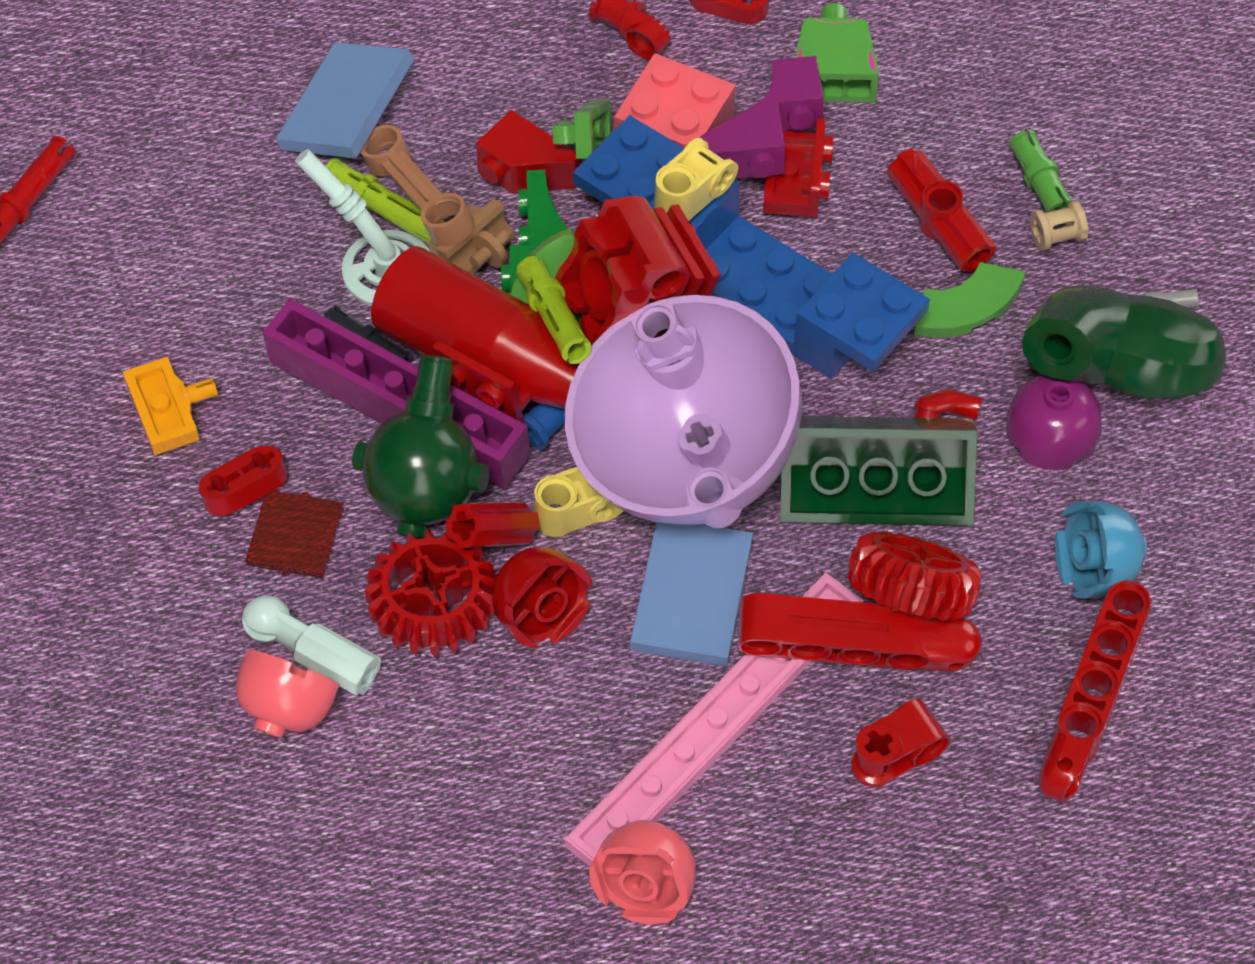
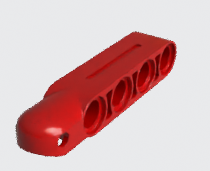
M1120 581L1112 585L1107 592L1062 706L1057 727L1038 776L1041 793L1051 799L1066 802L1077 793L1087 764L1094 759L1101 745L1142 638L1150 609L1151 598L1149 592L1143 585L1135 581ZM1126 609L1133 612L1134 614L1126 615L1119 612L1118 610ZM1102 649H1112L1119 654L1109 655L1103 652ZM1095 689L1102 692L1104 695L1094 696L1087 693L1085 690ZM1080 730L1086 733L1088 737H1075L1069 731Z
M753 593L740 598L738 648L741 652L749 655L892 669L955 672L971 665L981 651L982 639L979 629L971 621L964 618L945 621L937 618L926 619L919 615L910 616L908 613L900 610L894 611L893 608L882 604L770 593Z

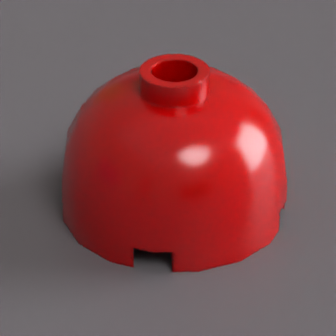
M529 547L512 556L504 563L496 575L491 591L494 613L505 630L517 642L530 648H540L535 643L543 642L550 637V642L555 644L574 631L588 612L590 601L585 596L587 584L592 588V579L581 564L565 553L552 547Z

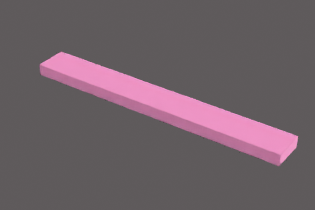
M826 572L802 596L864 602L862 598ZM745 654L565 838V847L590 867L608 834L629 822L640 820L657 822L812 661Z

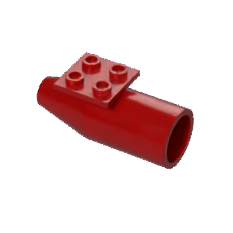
M419 246L405 250L391 263L379 282L371 307L372 324L378 331L421 354L454 359V362H452L451 385L523 424L522 410L530 401L565 409L569 387L579 363L570 364L568 360L565 361L562 358L560 350L539 312L532 310L528 303Z

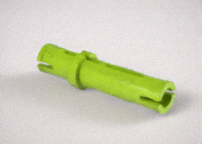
M332 158L326 164L329 171L343 185L350 184L353 188L352 191H356L360 198L367 202L365 208L382 216L387 221L413 234L429 245L431 237L421 220V210L414 203L385 188V186L380 184L379 178L372 174L364 175L337 158Z
M529 256L523 259L517 266L516 274L527 290L526 299L532 310L539 312L549 333L560 350L562 358L565 361L568 360L570 364L584 361L589 357L592 346L565 301L563 286L557 279L551 277L542 258L540 261L538 256Z

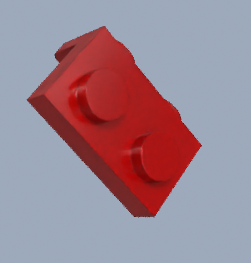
M817 118L816 133L783 131L785 174L766 177L763 213L818 217L819 199L828 200L831 174V172H822V163H832L834 136L825 135L826 119Z

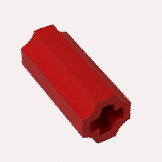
M526 502L461 504L453 507L450 518L445 521L448 538L454 540L459 548L527 545L532 543L535 532L540 529L537 512L529 509Z

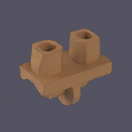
M492 199L483 208L472 204L468 207L474 220V227L466 239L451 246L437 245L432 239L429 241L428 246L431 253L474 274L485 263L495 268L505 264L508 260V255L504 247L515 238V235L505 220L503 203Z

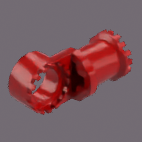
M596 0V2H591L590 5L592 6L588 9L589 18L594 21L603 20L618 28L619 34L625 37L629 48L641 58L650 60L654 53L660 54L670 43L671 35H668L670 31L668 29L664 30L666 25L663 24L661 26L659 24L661 22L660 19L654 21L655 16L646 14L647 7L645 3L641 1L632 2L630 0Z

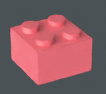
M654 53L615 114L614 130L631 115L685 148L695 138L702 136L735 116L736 85Z

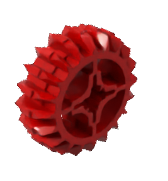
M429 528L422 539H416L415 536L408 532L405 538L406 544L403 546L391 540L388 547L389 555L377 553V558L375 559L376 568L369 569L367 574L368 586L365 589V600L369 604V618L373 623H377L378 632L382 638L391 636L392 643L396 649L409 642L410 651L415 656L422 647H429L430 653L436 657L439 653V647L445 645L455 654L458 649V640L460 639L473 645L476 639L475 630L486 632L489 625L488 616H494L491 591L495 580V570L491 562L485 561V553L482 551V548H459L456 542L448 538L447 531L441 538H434V534ZM415 573V575L411 579L401 583L408 576ZM468 595L467 598L464 600V602H463L460 606H458L456 609L452 610L451 612H448V610H449L453 605H455V604H457V603H459V602H462V597H463V596Z
M874 531L860 536L856 546L853 547L848 562L849 571L847 578L855 590L861 591L864 597L874 599L877 604L889 606L894 611L906 612L910 616L919 615L926 619L937 618L942 621L962 619V617L970 615L972 606L976 604L981 588L979 583L982 573L977 568V565L973 561L968 560L964 554L955 553L950 547H943L936 544L935 541H926L918 536L911 537L903 533L893 534L888 531L881 533Z

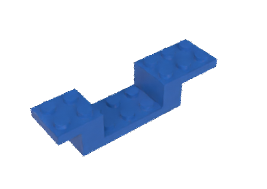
M629 115L573 172V184L603 203L609 199L642 196L646 198L652 210H654L656 174L660 168L679 155L684 148ZM734 180L724 194L713 199L689 221L695 228L696 234L709 256L715 261L721 274L711 296L735 301L756 311L775 327L786 341L793 356L831 380L850 359L874 372L929 309V298L854 252L832 274L738 216L740 182Z

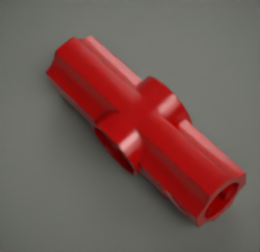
M910 148L898 154L897 158L888 165L887 175L919 215L921 231L927 237L938 240L961 271L966 270L970 273L976 271L980 262L986 263L995 255L996 245L964 206L961 188L951 181L944 180L921 150L916 151Z

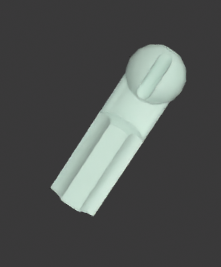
M270 595L258 596L244 608L242 615L243 626L246 634L253 640L261 643L278 642L294 652V661L339 683L340 687L354 695H364L372 686L380 670V657L321 624L312 623L308 626L290 616L288 606L278 597Z

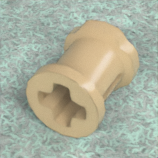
M1076 200L1069 202L1066 208L1043 213L1040 209L1031 212V232L1040 251L1049 250L1051 244L1071 239L1082 242L1088 238L1087 218L1081 204ZM1065 223V226L1053 229L1054 225Z

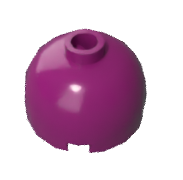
M1044 374L1034 377L1018 389L1008 409L1006 437L1009 443L1012 440L1014 446L1020 450L1019 456L1027 463L1039 468L1049 470L1071 468L1073 462L1079 461L1085 456V460L1092 456L1100 441L1102 432L1101 406L1094 392L1085 383L1056 379Z

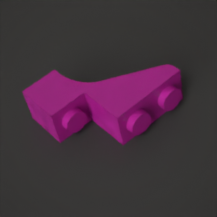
M807 56L771 60V86L766 96L756 105L700 136V138L708 143V149L723 160L731 159L738 164V172L735 179L748 177L765 178L771 175L785 174L783 130H805L816 127L817 118L823 119V93L817 57Z

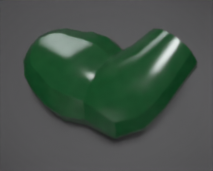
M1082 284L1065 287L1051 294L1037 309L1022 340L1023 354L1033 368L1041 374L1056 379L1087 384L1105 383L1125 393L1146 398L1188 396L1207 390L1221 379L1226 366V348L1223 336L1219 328L1207 317L1170 300L1151 296L1127 295L1111 288Z

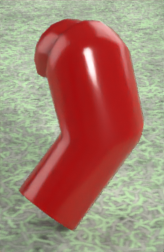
M943 389L919 397L914 404L917 410L913 418H939L940 413H948L977 420L982 397Z

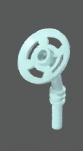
M306 149L298 155L295 162L330 197L329 204L332 207H336V211L339 214H343V218L347 222L353 221L363 235L346 252L342 263V276L348 291L359 301L372 306L376 290L366 287L360 280L364 277L369 283L375 286L379 285L388 267L401 254L400 250L404 252L409 249L406 244L397 240L404 241L413 247L419 246L428 251L430 250L424 242L412 234L398 230H382L365 208L367 202L360 198L356 191H352L353 188L350 184L343 185L309 149ZM370 244L372 248L367 252L364 262L354 264V260L360 250Z

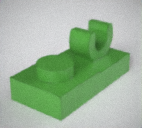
M611 99L591 100L574 113V121H559L558 125H552L553 144L576 143V159H587L612 133Z

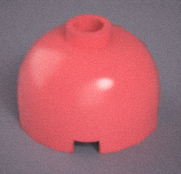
M252 649L247 650L239 667L236 680L237 699L242 709L257 719L254 729L282 739L285 730L304 732L316 727L329 712L339 688V683L310 669L305 671L293 666L292 662Z
M640 820L629 822L608 834L602 842L589 868L590 885L598 899L606 907L611 900L616 906L626 909L622 912L621 917L629 921L647 925L668 923L675 919L678 911L685 908L694 889L696 880L694 856L688 843L675 830L652 821Z

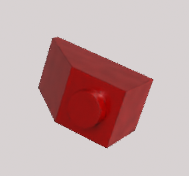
M512 109L476 142L477 170L487 182L493 185L498 184L512 194L518 193V189H527V170H545L548 191L577 188L573 184V172L581 165V159H576V152L564 144H553V137Z

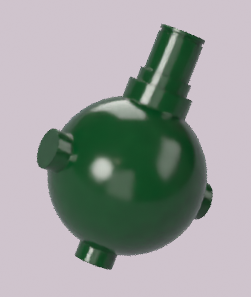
M420 354L421 359L419 360L416 387H413L412 396L406 397L405 411L383 422L372 434L368 443L358 442L352 457L353 469L363 471L364 483L373 502L385 514L398 521L396 533L407 535L410 532L416 537H424L427 525L436 524L450 518L453 507L466 504L473 492L483 493L489 481V466L479 463L472 439L466 430L453 419L455 403L450 402L451 393H449L454 359Z

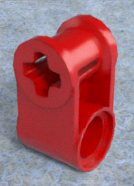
M913 699L904 703L889 715L865 726L859 731L856 738V752L851 761V771L861 784L868 787H880L915 767L923 766L936 759L949 746L951 740L921 699Z

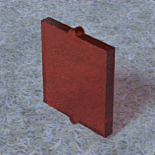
M272 491L265 495L245 559L246 566L280 571L282 576H288L289 573L324 579L344 511V503L310 497L308 492L296 495Z

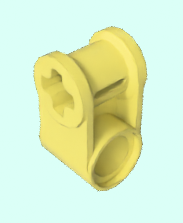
M700 137L695 138L679 155L657 172L654 208L663 207L667 213L671 205L679 204L688 221H691L713 199L721 196L728 190L737 175L738 164L731 159L723 160L708 149L709 146L705 140Z
M577 467L555 475L546 476L538 482L534 491V511L538 515L539 532L550 537L565 536L570 532L594 523L609 521L624 511L614 506L593 488ZM556 504L561 505L562 507L554 508L550 507L549 505Z

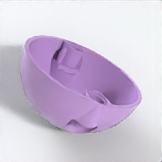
M688 295L671 297L650 303L609 327L592 345L589 357L579 363L571 381L565 404V432L568 448L577 468L587 482L614 506L633 516L660 523L679 525L705 524L712 528L727 527L737 520L743 508L759 498L775 482L792 452L802 417V391L795 360L786 341L775 327L756 311L738 302L716 296ZM668 329L664 335L654 338L659 331Z

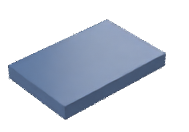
M334 42L276 138L281 150L303 152L309 149L313 154L357 158L414 61L409 49Z
M656 522L631 636L630 651L728 667L740 598L742 597L753 543V533L727 528H712L702 524L679 525Z

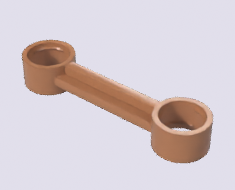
M393 125L375 127L360 151L369 171L376 176H390L421 210V220L435 244L451 246L466 239L473 230L474 220L463 198L456 193L442 194L410 159V150L397 127ZM391 147L388 151L378 154L380 151ZM456 215L450 221L439 224L443 219Z

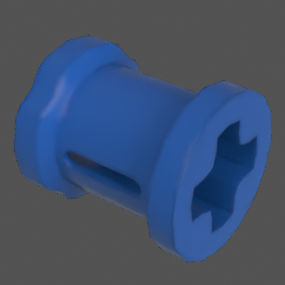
M539 403L529 413H522L524 424L528 427L529 443L540 451H543L549 445V438L565 425V409Z

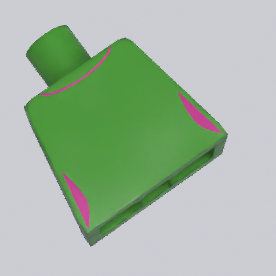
M830 3L823 6L821 18L808 17L803 21L795 58L817 57L823 102L876 103L879 69L867 21L862 18H847V9L841 4Z

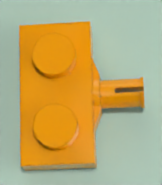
M168 357L122 371L125 384L154 455L199 441L198 431L192 418L191 404L218 396L212 377L185 386L174 374Z

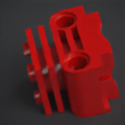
M629 196L605 200L597 217L580 220L573 235L574 244L572 251L559 267L555 279L564 288L567 305L575 314H581L579 322L582 331L592 346L609 327L650 303L679 296H711L721 274L715 261L709 256L698 238L695 228L689 223L679 204L671 205L666 213L663 207L652 210L646 198L642 196ZM668 329L659 331L654 338L664 335Z

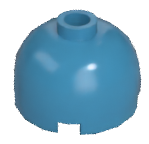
M1104 501L1073 502L1068 506L1061 516L1069 517L1065 530H1057L1055 536V561L1063 585H1069L1072 581L1074 589L1077 591L1072 593V595L1076 598H1105L1112 585L1125 580L1135 581L1147 554V544L1133 515L1115 503Z

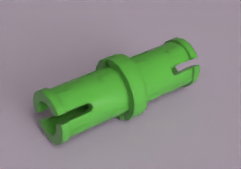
M1029 129L1027 131L1029 139L1025 131L1017 133L1009 141V147L1025 173L1023 179L1027 187L1034 189L1045 212L1066 208L1067 204L1073 200L1060 181L1057 174L1060 170L1057 164L1045 154L1034 130Z

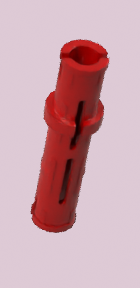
M53 136L48 145L8 192L0 194V245L16 224L21 225L30 216L29 209L68 162L75 157L76 150L72 144L68 145L64 151L57 155V152L67 141L65 138Z

